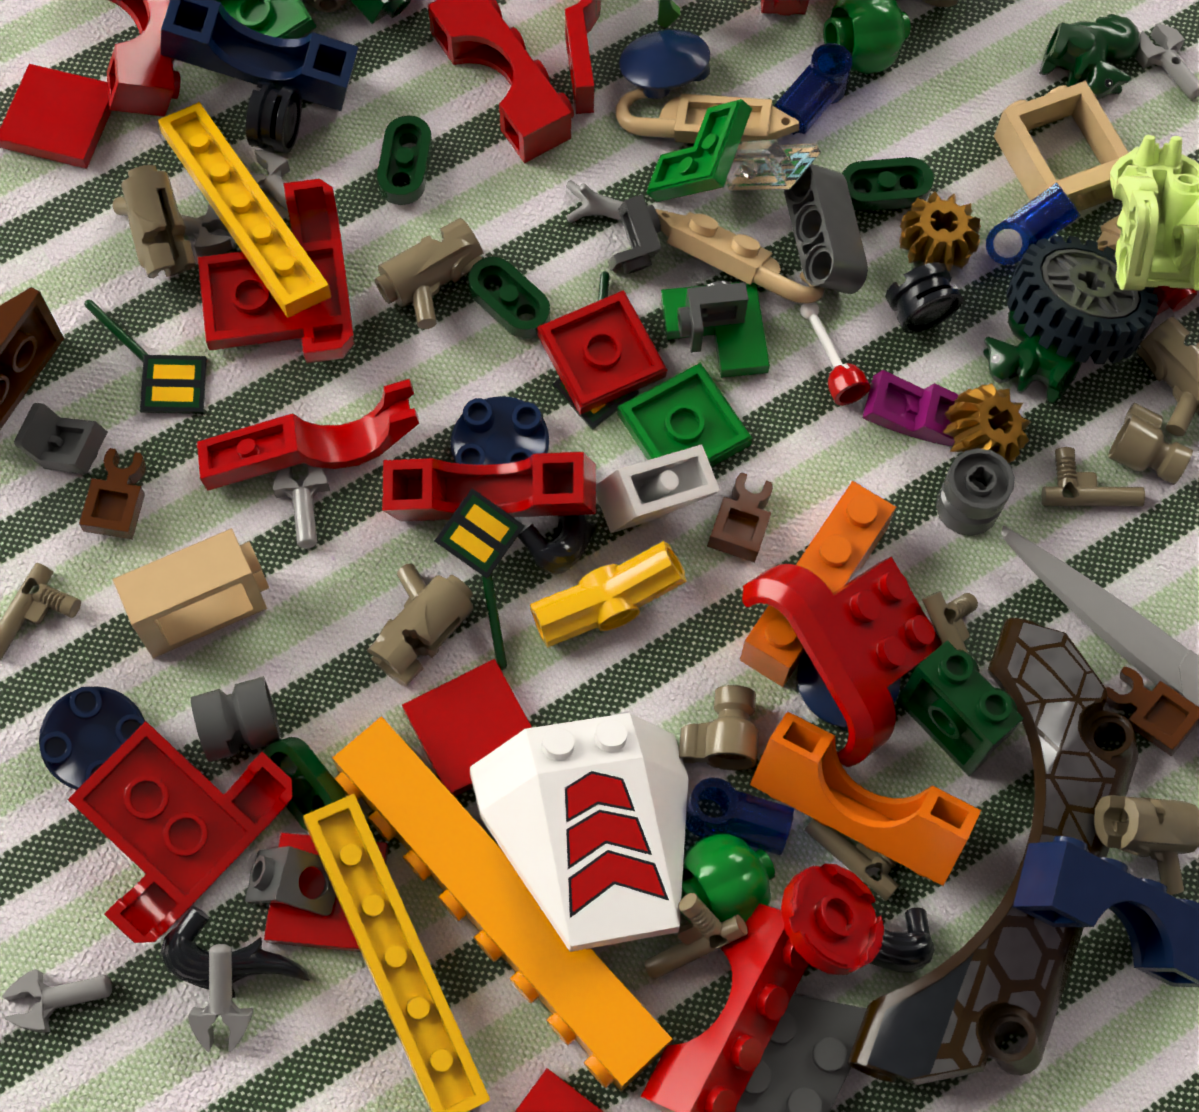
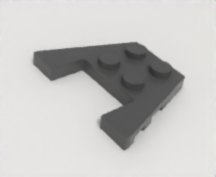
M793 994L762 1055L760 1063L755 1068L737 1104L735 1112H830L852 1068L847 1062L867 1008Z

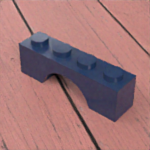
M170 0L161 28V55L255 85L260 81L273 83L276 89L280 90L285 86L298 88L303 100L342 111L358 46L314 32L298 39L272 37L254 31L235 20L220 2L214 0Z
M1055 836L1053 842L1028 844L1013 904L1014 908L1052 927H1094L1101 915L1109 908L1121 920L1128 933L1132 947L1134 968L1172 987H1199V903L1166 893L1167 886L1160 882L1146 878H1137L1127 872L1128 866L1118 860L1093 855L1087 851L1088 845L1081 840L1067 836Z

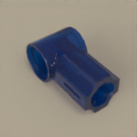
M827 43L816 48L812 54L810 65L774 105L777 109L799 121V131L791 134L801 133L805 135L830 104L837 103L844 97L852 68V56L845 47L835 43Z
M1055 182L1005 220L995 225L988 233L986 250L995 262L1002 265H1013L1021 261L1023 255L1032 244L1036 245L1038 240L1043 238L1048 240L1079 218L1081 214L1058 182ZM1013 229L1020 234L1022 247L1018 253L1006 256L997 250L995 238L1001 230Z
M711 777L703 779L693 789L687 801L686 826L693 834L700 838L714 834H731L741 838L751 847L781 855L790 834L794 818V808L736 791L729 782L721 778ZM711 799L717 802L722 809L723 816L714 818L705 815L700 810L698 801Z

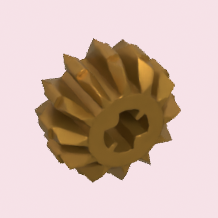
M935 191L929 196L928 201L917 198L912 204L911 210L903 215L900 228H902L899 239L900 248L909 250L907 256L909 263L920 260L924 262V265L940 262L945 264L949 272L953 265L962 269L968 263L973 252L977 251L980 243V235L978 234L981 228L980 218L971 216V203L959 206L956 204L955 193L945 201L941 200Z
M992 383L962 392L954 400L955 404L950 406L949 410L944 413L951 424L947 425L943 433L952 436L955 441L950 452H965L977 448L992 450L1010 463L1020 455L1019 450L1024 448L1025 444L1030 441L1023 430L1026 429L1031 421L1022 418L1019 413L1023 403H1012L1010 400V389H1000L997 391Z

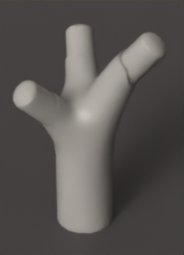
M572 180L567 182L566 188L582 201V206L567 215L569 223L592 215H603L622 221L618 208L623 203L622 201L598 194L585 183L579 186Z

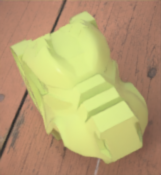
M1145 135L1140 147H1135L1128 154L1119 158L1110 172L1113 197L1121 200L1123 203V208L1117 221V227L1121 229L1115 252L1117 283L1121 290L1142 291L1145 287L1170 286V288H1189L1199 291V163L1182 154V137L1172 136L1169 143H1164L1163 147L1159 148V144L1155 143V136Z

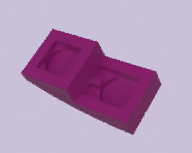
M882 370L872 378L862 418L910 437L953 447L955 443L954 438L943 433L947 425L951 424L944 413L949 410L950 406L955 404L954 400L958 398V394L935 383L923 389Z

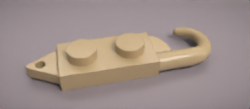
M636 89L626 93L616 105V119L620 127L628 133L638 136L675 138V142L695 143L707 108L743 99L752 108L739 144L740 147L767 148L768 142L799 131V121L772 106V99L680 94V97H675L665 104L659 118L635 117L629 111L633 102L648 98L644 95L643 89Z
M656 209L661 231L669 237L667 240L668 244L749 285L755 283L787 300L797 303H814L823 297L824 288L810 285L806 281L803 272L800 273V279L810 287L800 285L780 275V265L771 257L772 252L762 248L760 243L754 238L743 234L736 235L720 227L715 219L705 214L689 212L686 215H680Z

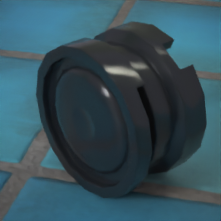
M260 81L257 83V87L261 88V90H253L249 100L246 116L247 142L251 147L263 149L270 145L276 152L288 154L295 145L301 122L302 98L300 90L285 86L280 90L276 89L273 83Z
M940 262L927 263L905 273L906 281L898 286L897 282H893L885 295L892 310L899 312L897 320L906 333L922 332L944 322L961 307L964 300L957 286L950 285L952 277L945 264Z

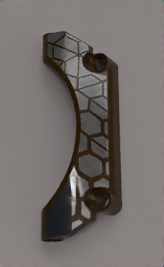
M1009 618L1004 622L988 667V673L999 687L1008 693L1016 703L1018 712L1024 718L1022 724L1030 744L1034 767L1035 801L1032 827L1026 850L1015 878L997 909L983 927L957 953L933 971L904 987L880 996L867 1006L847 1062L849 1066L861 1073L885 1082L895 1083L896 1079H900L914 1085H920L983 1072L988 1058L994 1059L1004 1071L1020 1076L1031 1073L1039 1066L1043 1059L1045 1047L1084 927H1052L1013 907L1028 844L1053 842L1055 836H1067L1088 845L1087 851L1093 855L1106 858L1110 847L1102 844L1096 834L1094 827L1095 808L1102 797L1127 795L1139 754L1131 723L1124 716L1103 710L1108 697L1107 690L1065 632L1043 627L1032 621L1020 618ZM1109 739H1120L1125 742L1122 747L1114 751L1100 749L1101 744ZM1022 1033L1028 1036V1043L1021 1052L1006 1054L1001 1051L1002 1042L1008 1035Z

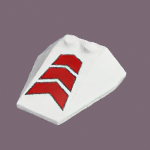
M631 713L527 728L470 767V776L480 818L570 952L672 934L679 931L680 910L678 906L682 894L688 775L683 759L679 758V747L674 734Z

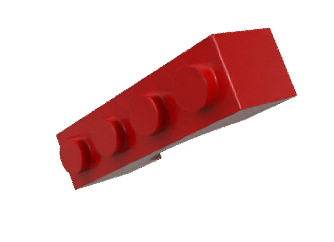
M109 0L120 6L131 16L140 33L134 39L115 44L107 69L109 110L165 117L171 99H178L181 83L179 71H173L172 61L175 59L161 55V28L170 0Z
M436 0L428 4L431 34L453 65L473 63L488 66L502 74L511 85L510 90L499 103L500 129L524 164L571 139V118L574 117V110L569 99L563 92L557 93L552 87L546 68L540 60L536 59L533 61L527 53L521 34L515 27L509 28L502 19V13L496 0Z
M584 452L532 454L528 459L493 465L459 464L434 458L383 460L382 511L399 521L449 520L472 488L512 517L596 514V464Z
M759 903L745 922L748 934L720 948L727 956L732 970V986L728 1001L720 1016L704 1033L688 1042L667 1045L641 1094L642 1098L661 1112H735L755 1068L760 1063L762 1055L781 1017L784 1015L806 967L809 965L795 950L785 932L781 910Z

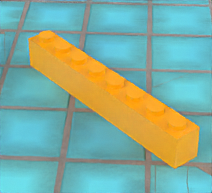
M382 716L332 757L340 773L334 779L341 786L345 795L355 794L357 800L362 798L373 810L368 819L382 837L388 842L396 837L408 850L403 859L411 870L422 881L431 876L441 887L443 892L438 896V899L458 922L466 916L479 930L473 938L493 962H496L502 956L516 972L509 979L529 1003L534 1002L537 998L540 999L552 1013L546 1021L566 1045L571 1044L574 1040L578 1042L590 1056L583 1062L584 1065L603 1087L607 1088L613 1082L620 1091H623L664 1052L667 1045L671 1044L672 1038L591 948L572 952L568 950L502 849Z

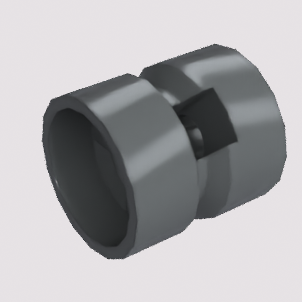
M980 448L967 450L955 458L939 490L936 501L939 518L947 528L958 534L973 536L983 534L993 527L1014 490L1015 477L1008 462L992 450Z
M264 676L235 684L232 694L226 695L222 690L217 689L191 697V707L197 733L208 762L238 755L241 745L244 744L255 750L282 740L276 711Z

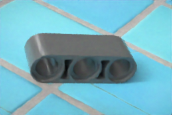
M810 163L790 188H784L804 277L812 286L845 294L856 293L863 286L867 278L868 265L847 181L844 175L838 171Z

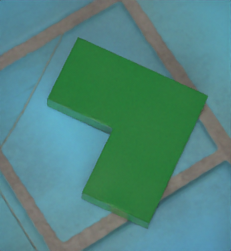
M743 99L707 108L694 146L660 155L649 183L647 194L656 202L723 188L752 108Z
M746 283L748 305L744 323L703 327V336L714 335L720 378L769 372L770 364L757 285L755 283L751 285ZM692 287L661 290L666 340L688 338V336L680 337L677 310L680 307H685L687 288Z

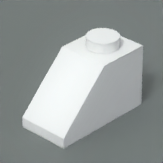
M702 444L617 469L596 484V496L610 533L652 521L720 491Z

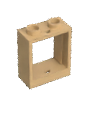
M1086 81L1070 87L1066 85L1058 86L1046 95L1030 101L1019 100L1012 103L1003 110L994 134L995 140L1043 224L1115 199L1111 188L1110 172L1118 159L1129 152ZM1072 115L1101 165L1056 180L1028 131Z
M232 528L112 579L132 627L152 658H156L267 609L260 593L269 589L262 568L250 542L239 545Z

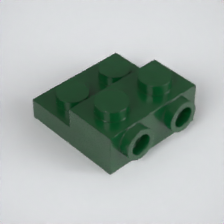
M947 640L916 667L896 701L949 757L970 776L1013 733L1024 718L1018 712L1017 705L1011 696L1000 688H994L979 673L980 670L976 661L964 650H957Z

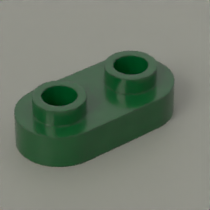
M410 115L398 117L391 121L385 130L377 180L382 197L395 205L411 204L417 201L425 190L432 152V137L430 127L419 117ZM407 143L416 144V146L412 148L402 147ZM400 182H406L409 184L404 187L395 186Z
M912 157L858 161L848 165L842 173L847 181L853 208L856 211L911 208L917 198L924 201L928 199L934 182L931 168L922 160ZM901 185H910L913 189L905 190ZM862 188L868 193H860L855 189Z
M486 257L472 266L469 272V289L472 298L512 335L523 339L537 337V327L550 322V303L545 294L505 259ZM498 284L501 288L496 291H490L486 289V286ZM522 314L534 316L530 321H522L518 317Z
M288 737L273 742L265 748L264 753L292 779V800L286 807L306 831L308 829L304 823L303 815L346 797L341 786L303 740L297 737Z

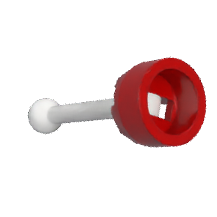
M816 302L803 303L800 313L803 318L810 320L834 367L829 373L827 382L834 402L837 405L844 406L860 400L871 388L864 372L854 364L842 363L818 317L819 306Z

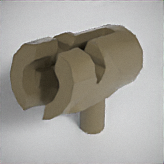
M143 165L128 171L129 178L121 183L124 197H117L113 201L112 207L117 215L128 216L140 265L145 269L147 277L154 279L162 270L165 271L166 277L183 273L196 266L190 240H184L186 226L179 213L168 173L157 171L155 165Z
M462 218L440 228L443 238L442 242L432 239L430 235L421 239L420 243L378 265L380 276L374 280L383 299L388 304L395 301L402 308L413 302L417 326L421 329H429L437 324L432 297L439 292L440 286L451 280L454 283L458 282L471 270L476 262L482 259L480 255L484 254L475 234Z
M1172 316L1156 327L1140 343L1141 348L1136 353L1146 362L1159 382L1164 380L1173 389L1172 395L1178 403L1166 426V430L1175 436H1184L1195 412L1199 415V343L1196 346H1185L1184 341L1191 332Z
M406 564L397 571V576L409 596L404 604V609L394 620L389 619L377 639L367 649V652L373 655L372 661L390 678L405 687L424 669L419 660L416 659L417 656L429 655L433 658L439 652V647L474 610L473 604L469 600L473 593L463 581L454 575H450L447 579L438 575L426 586L413 564Z
M1116 795L1102 797L1095 808L1094 814L1095 831L1102 844L1106 847L1117 848L1139 857L1150 856L1151 859L1157 861L1160 882L1167 886L1166 893L1174 895L1183 892L1184 885L1178 854L1191 853L1199 847V809L1197 806L1180 800Z

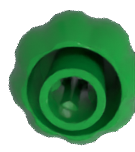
M838 0L832 8L831 16L824 24L823 38L825 47L829 54L835 55L836 61L847 70L864 74L878 73L893 65L900 55L904 41L910 35V19L907 13L901 11L898 7L896 0ZM851 52H853L852 56H849V55H846V54H845V53H851Z
M731 834L707 836L691 845L684 853L681 899L689 893H695L720 922L736 915H740L746 922L759 903L766 906L770 904L769 880L775 877L774 865L764 850L758 849L754 851L739 837ZM682 913V915L684 916V918H685L689 923H691V921Z

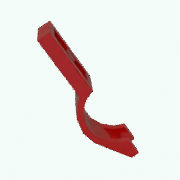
M581 0L579 3L565 9V42L576 114L594 113V80L587 33L592 30L600 17L601 0Z
M410 379L384 386L382 399L375 409L361 419L346 424L318 425L304 421L292 413L198 441L200 480L207 491L301 463L312 467L329 469L353 467L379 457L419 424L418 414L415 408L410 409L409 398L414 395L413 385Z

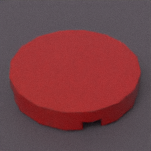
M837 864L813 865L795 875L784 889L781 913L785 932L795 950L811 966L827 974L848 975L872 962L882 947L884 933L882 916L876 917L872 903L876 900L870 889L853 872Z

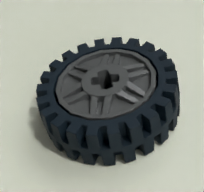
M1052 236L1050 241L1043 238L1038 240L1036 245L1032 244L1019 262L1006 297L1009 298L1007 302L1009 311H1015L1013 319L1017 324H1026L1023 331L1030 338L1039 335L1041 338L1038 344L1046 349L1052 344L1057 346L1056 354L1065 358L1072 352L1075 354V361L1086 363L1091 356L1094 364H1105L1107 359L1111 363L1120 362L1123 357L1126 359L1130 357L1150 329L1159 307H1157L1159 300L1158 295L1153 294L1155 287H1145L1142 291L1121 290L1116 280L1117 262L1114 257L1116 251L1107 246L1104 251L1098 249V242L1087 240L1085 245H1082L1079 237L1069 236L1066 242L1062 236Z

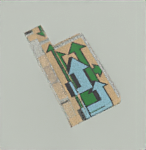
M776 139L740 141L725 184L730 191L790 189L819 156L821 150L816 143L780 145Z

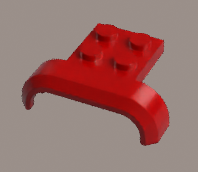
M320 178L283 183L292 233L329 284L331 298L287 318L242 251L198 257L205 338L208 349L210 351L302 338L303 354L306 363L344 359L354 346V333L339 218L333 187Z
M892 556L877 563L834 593L816 574L794 564H781L772 567L743 585L742 602L746 607L760 603L768 604L778 609L787 618L844 716L849 735L846 746L837 751L841 765L849 768L862 762L886 743L894 731L896 712L893 699L887 687L942 645L932 623L923 612L906 578L900 572Z
M145 721L67 799L146 873L104 915L134 943L156 942L292 800V779L262 751L248 765L239 779L223 794Z

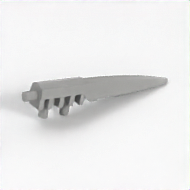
M1003 526L1001 535L1007 544L1041 581L1088 627L1157 685L1162 681L1199 707V656L1188 650L1141 614L1074 568L1013 530Z

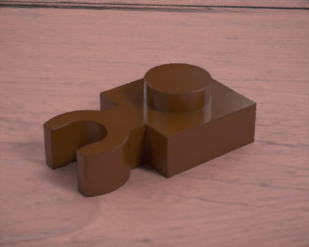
M110 448L104 456V467L108 473L107 480L92 478L79 525L83 532L133 540L145 497L142 487L133 484L137 483L144 476L146 463L142 454L135 452L133 462L129 467L124 469L117 468L120 456L116 449Z
M740 473L732 490V499L723 497L707 547L755 563L771 516V512L762 509L766 507L773 486L772 482L766 481L760 493H751L745 488L747 474Z
M1123 667L1120 671V679L1129 684L1132 691L1128 694H1118L1114 689L1107 687L1108 697L1106 703L1117 710H1131L1134 712L1129 718L1133 730L1172 757L1198 725L1199 707L1162 681L1152 691H1149L1144 687L1143 679L1137 671L1129 667Z

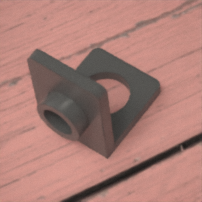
M286 846L258 851L250 872L245 902L250 904L279 902L327 916L332 912L336 893L319 855ZM310 866L319 869L325 880L323 892L315 899L305 897L299 889V877L303 870Z

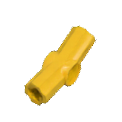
M662 541L621 565H605L589 572L579 581L578 585L531 603L530 610L539 635L548 648L595 628H598L600 631H608L629 623L639 615L640 607L687 582L685 571L670 545Z

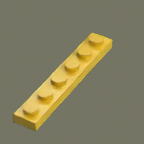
M195 103L158 119L161 134L287 318L331 298L329 284L201 103Z
M355 794L303 815L304 823L431 1112H468L490 1101Z

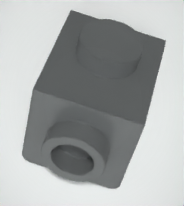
M641 194L624 200L618 208L632 249L617 253L608 261L611 271L623 267L625 274H630L652 265L650 258L654 257L662 249L657 233L661 232L658 214L653 205H646L644 196Z
M715 281L706 286L687 288L685 307L678 308L677 317L680 337L688 336L691 353L701 352L703 327L745 322L748 305L746 282L731 284L728 281Z
M34 403L14 440V444L44 469L87 475L108 431L96 421L62 418L45 404Z

